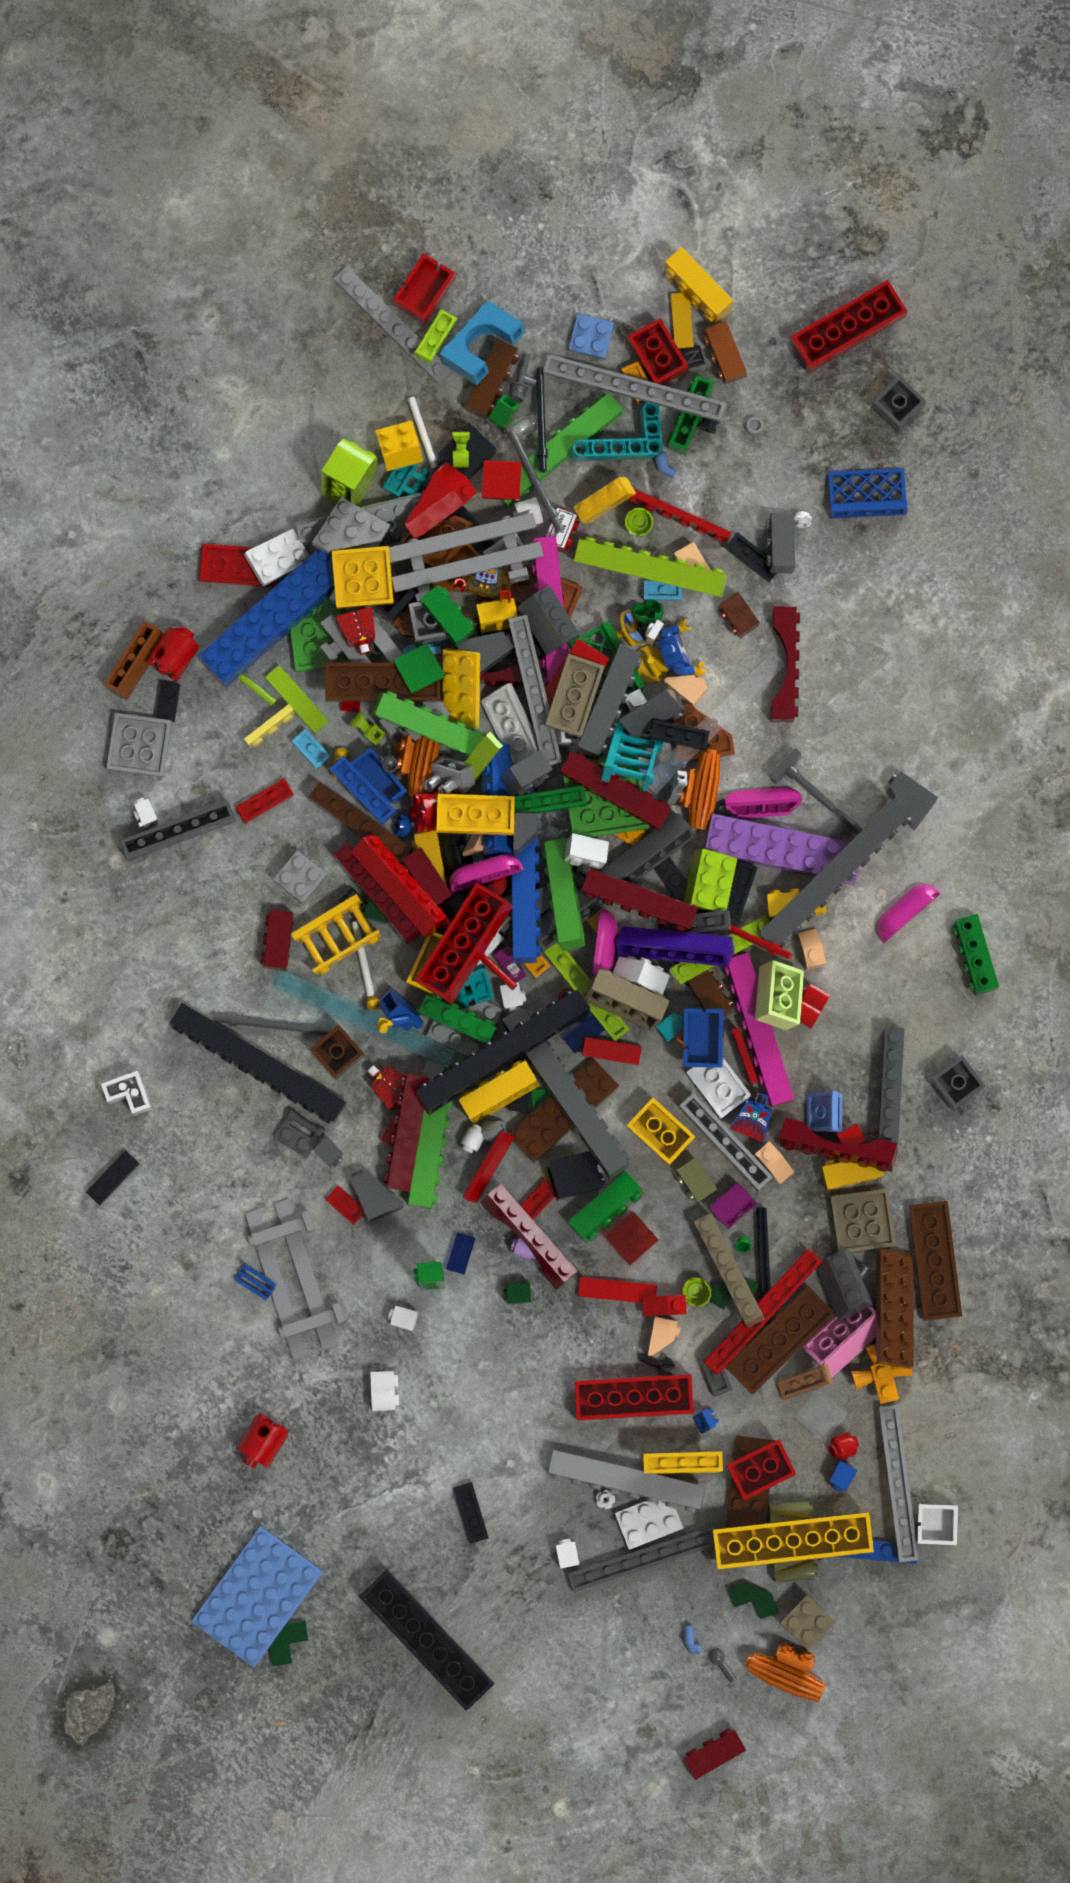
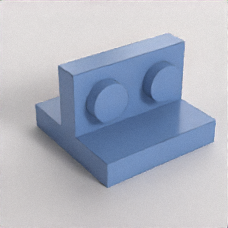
M838 1091L807 1093V1126L813 1132H842L843 1094H839Z

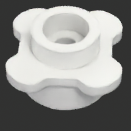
M797 512L794 516V526L799 528L811 526L810 521L812 517L807 512Z

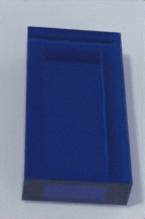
M592 1015L567 1034L563 1040L575 1054L583 1048L584 1037L596 1038L605 1029L595 1016Z
M457 1232L446 1270L465 1275L475 1243V1237Z

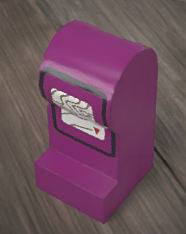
M509 945L494 954L504 972L515 983L527 977L520 964H514L513 951Z

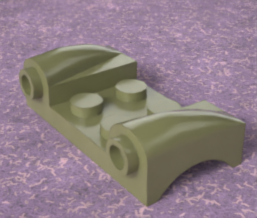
M808 1501L769 1504L770 1523L810 1519V1516H813V1505H809ZM813 1559L773 1564L775 1582L814 1580V1575H818L817 1563H813Z

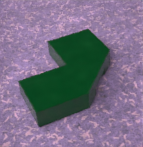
M744 1277L754 1295L759 1284ZM724 1281L715 1284L709 1300L710 1303L723 1310L731 1297Z
M746 1582L728 1589L735 1607L754 1601L760 1619L779 1613L772 1594Z
M306 1621L286 1624L270 1646L273 1666L291 1664L290 1644L309 1641Z

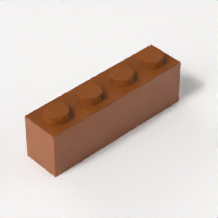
M145 621L142 622L104 683V686L112 694L126 701L128 700L149 666L146 663L147 658L163 635L159 628Z

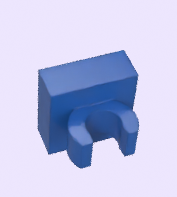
M706 1409L693 1416L701 1434L716 1427V1424L719 1422V1419L713 1420L710 1415L714 1410L708 1411Z

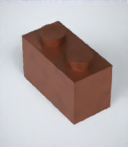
M739 592L719 604L720 610L718 613L723 620H728L730 623L729 629L734 636L738 635L739 638H742L759 627L760 622Z

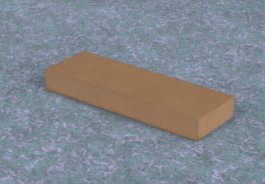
M827 1364L777 1381L783 1400L833 1383Z

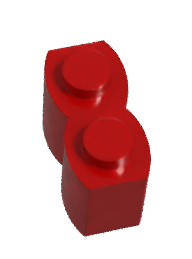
M812 984L809 987L805 986L802 990L800 1024L812 1029L831 995Z

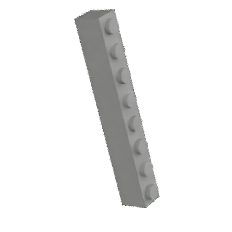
M553 1450L548 1474L552 1476L551 1479L563 1481V1479L571 1480V1484L582 1486V1483L590 1485L589 1488L599 1491L601 1488L609 1489L608 1493L620 1495L621 1492L628 1494V1498L636 1500L642 1497L646 1498V1502L652 1504L663 1502L666 1503V1507L676 1509L677 1506L683 1507L684 1511L689 1513L701 1511L706 1487L656 1474H644V1471Z

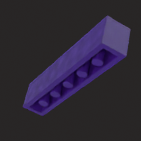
M622 926L616 940L618 956H633L635 958L725 967L729 966L735 951L732 937Z

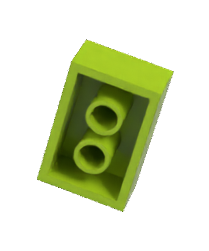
M706 849L694 850L684 903L698 907L697 910L704 912L727 910L737 858Z

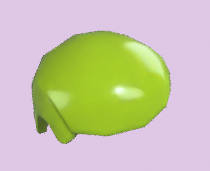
M634 508L625 517V527L632 535L644 536L653 527V516L650 511L644 508Z
M692 1277L684 1283L682 1295H686V1302L689 1305L702 1307L711 1298V1287L705 1279Z

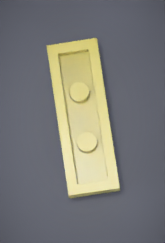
M288 704L244 738L245 743L249 748L252 746L257 747L263 742V737L267 734H274L279 729L278 726L283 722L286 724L293 718L294 709Z

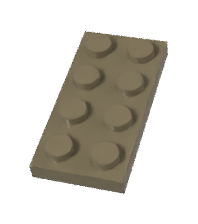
M571 654L567 655L545 723L546 727L578 738L582 737L605 666Z

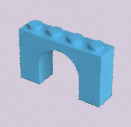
M487 301L485 305L479 308L475 316L467 321L464 328L455 334L453 340L443 347L440 353L442 362L477 386L489 371L486 362L469 352V346L472 341L484 334H494L514 345L525 333L523 323L495 304Z

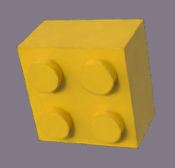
M412 420L376 430L379 447L387 471L423 462Z

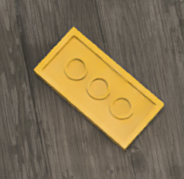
M450 648L443 649V672L445 674V678H443V705L451 713L448 716V721L452 723L456 721L461 722L467 728H479L480 653Z
M438 794L436 833L514 835L515 796Z

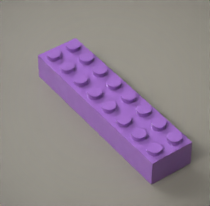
M712 814L705 849L736 857L737 861L815 877L850 842ZM857 874L850 881L846 879L843 883L854 885Z

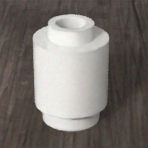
M473 1124L472 1127H469L460 1142L463 1145L462 1149L471 1154L473 1151L478 1152L484 1141L480 1126Z

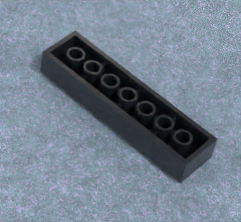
M388 1569L358 1596L465 1711L470 1709L495 1684Z

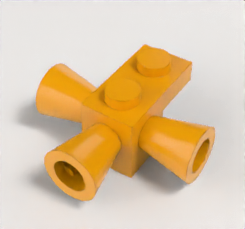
M876 1345L865 1347L873 1366H870V1370L851 1371L855 1389H860L873 1382L880 1404L899 1400L894 1377L913 1376L912 1369L876 1363Z

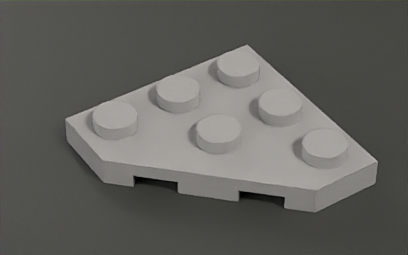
M341 497L316 535L312 545L327 554H332V551L355 549L366 544L381 543L390 528V524Z
M487 1001L461 1010L465 1013L469 1010L477 1014L476 1018L482 1021L486 1018L494 1022V1026H496L503 1012V1009ZM434 1021L426 1035L427 1038L465 1056L473 1052L478 1053L484 1046Z

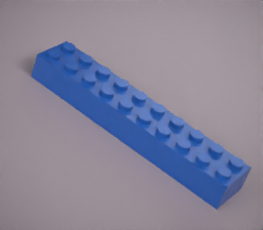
M317 549L198 655L203 665L225 688L232 684L334 591L332 554H327Z

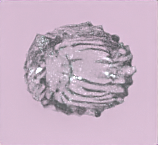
M565 809L545 812L540 816V832L543 836L555 840L563 838L569 833L571 822L569 814L565 813Z

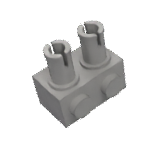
M442 756L431 764L432 777L423 783V787L427 792H432L438 787L439 794H450L453 791L465 793L475 785L473 765Z

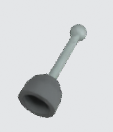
M388 744L386 745L388 756L383 760V769L386 772H394L398 768V761L392 756L393 746Z

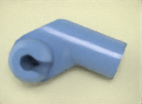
M660 452L655 457L657 469L673 479L677 470L668 466L667 453Z
M685 1626L684 1642L689 1653L693 1655L694 1653L700 1654L701 1644L694 1643V1627Z

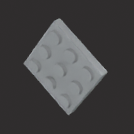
M115 713L106 769L164 778L172 720Z

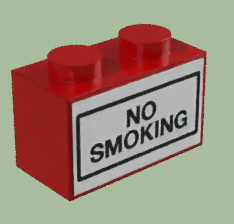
M556 507L559 514L558 519L564 530L557 533L552 522H550L545 537L556 536L558 551L565 553L566 548L570 549L573 538L571 536L573 531L577 532L580 521H578L577 514Z

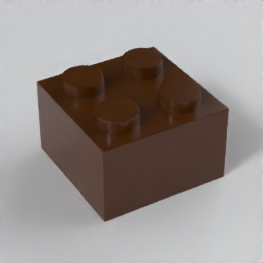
M339 1024L309 1049L335 1080L340 1078L365 1056L363 1051Z

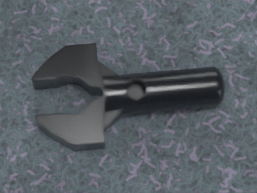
M390 523V528L378 547L388 546L394 540L399 542L402 538L401 527L396 534L391 535L390 531L395 526V523Z
M643 1354L639 1356L640 1362L656 1367L659 1371L658 1375L669 1376L673 1374L665 1371L661 1366L669 1364L675 1367L671 1358L665 1356L663 1360L659 1361Z

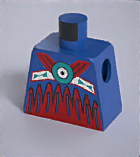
M758 1093L755 1102L747 1099L733 1120L730 1129L764 1143L772 1109L765 1107L769 1097Z

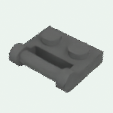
M292 1109L274 1139L303 1157L308 1158L324 1133L325 1128L314 1125L298 1115L296 1110ZM292 1121H295L315 1135L313 1138H310L290 1124Z

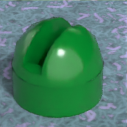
M738 1237L735 1246L736 1250L741 1253L750 1251L751 1240L749 1237Z

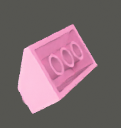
M869 1306L841 1321H838L835 1315L802 1348L819 1367L827 1364L833 1378L876 1338V1310Z

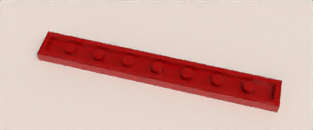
M807 1249L757 1303L765 1320L747 1328L742 1319L703 1363L718 1375L823 1261L810 1249Z

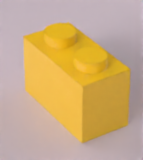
M504 598L502 603L493 601L476 604L481 634L510 629L508 619L518 617L514 598H511L510 603H508V599Z

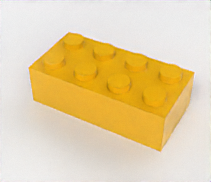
M683 247L679 248L665 261L664 275L671 283L674 282L678 286V291L683 296L687 294L690 296V303L694 308L700 309L704 313L703 316L709 323L718 324L732 311L733 299Z
M520 1060L511 1066L512 1069L507 1072L503 1070L497 1073L495 1079L490 1082L485 1080L478 1085V1089L474 1091L468 1090L461 1095L462 1098L459 1101L473 1124L540 1086L526 1061L522 1062Z

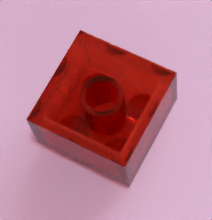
M634 1211L604 1236V1239L629 1267L659 1242V1239Z

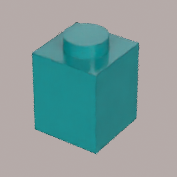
M673 1012L657 1025L656 1030L669 1043L684 1030V1018L680 1014L676 1015Z

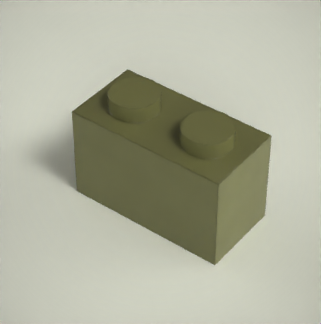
M696 1157L676 1170L678 1175L675 1177L681 1186L685 1184L688 1189L686 1193L692 1202L695 1200L698 1204L717 1191V1188Z

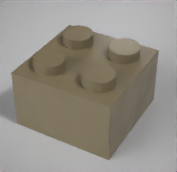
M805 1595L780 1621V1624L809 1651L835 1624V1621L808 1595Z

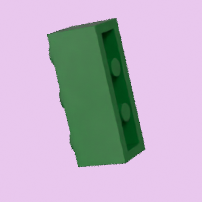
M437 585L420 598V603L457 647L474 634L473 627L475 625L469 617L465 618L461 613L463 610L457 602L453 603L450 600L451 595L449 592Z

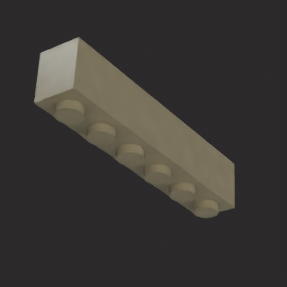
M710 1213L694 1221L747 1328L765 1320L712 1214Z

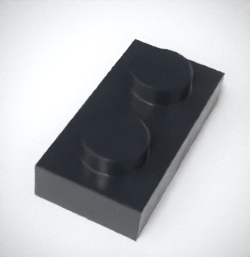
M161 682L156 718L172 720L175 723L181 688L180 684Z

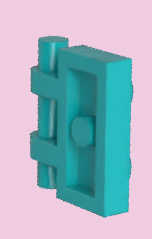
M418 464L394 469L384 484L383 489L400 498L403 492L407 496L416 494L421 488L422 483L427 479L429 471L423 468L420 474L417 473ZM414 478L416 481L413 487H408L407 484L410 479Z
M484 964L474 968L457 995L462 1007L469 1006V1000L474 999L475 1004L494 999ZM470 985L471 990L465 991V986Z

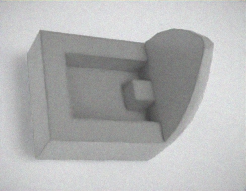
M485 1122L481 1130L486 1141H495L500 1131L507 1132L506 1122Z

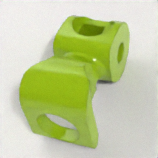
M452 432L453 439L456 442V450L453 451V467L469 468V451L466 450V443L470 439V432Z
M360 711L348 724L350 728H360L364 732V738L374 746H377L386 735L374 723L369 725Z

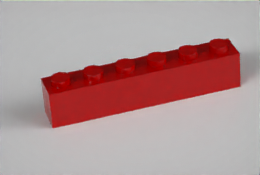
M373 833L361 839L351 852L424 937L435 933L448 918L442 909L434 903L418 882L406 871L405 867L394 857L393 853L386 848L379 837Z

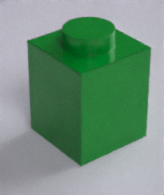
M504 395L498 400L489 419L495 425L505 428L512 422L521 404Z

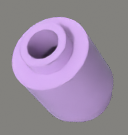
M520 1237L518 1239L514 1238L511 1250H514L513 1254L529 1260L531 1258L536 1260L526 1243Z

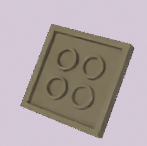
M888 1188L830 1196L838 1252L843 1249L850 1252H859L896 1246Z

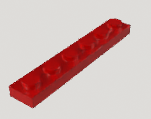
M634 489L636 494L627 499L632 504L639 503L644 505L643 508L650 512L655 510L661 513V516L668 520L673 518L684 527L691 526L699 534L706 535L707 533L713 536V539L717 542L723 543L725 541L728 543L731 532L636 489Z

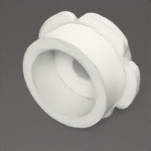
M603 1490V1492H599L596 1496V1503L600 1508L609 1509L615 1503V1496L608 1493V1490Z

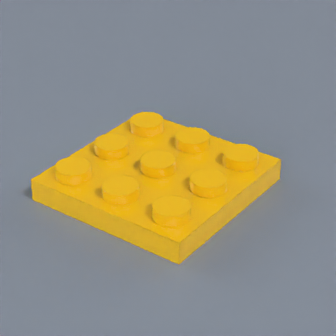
M389 546L332 551L337 609L394 604Z

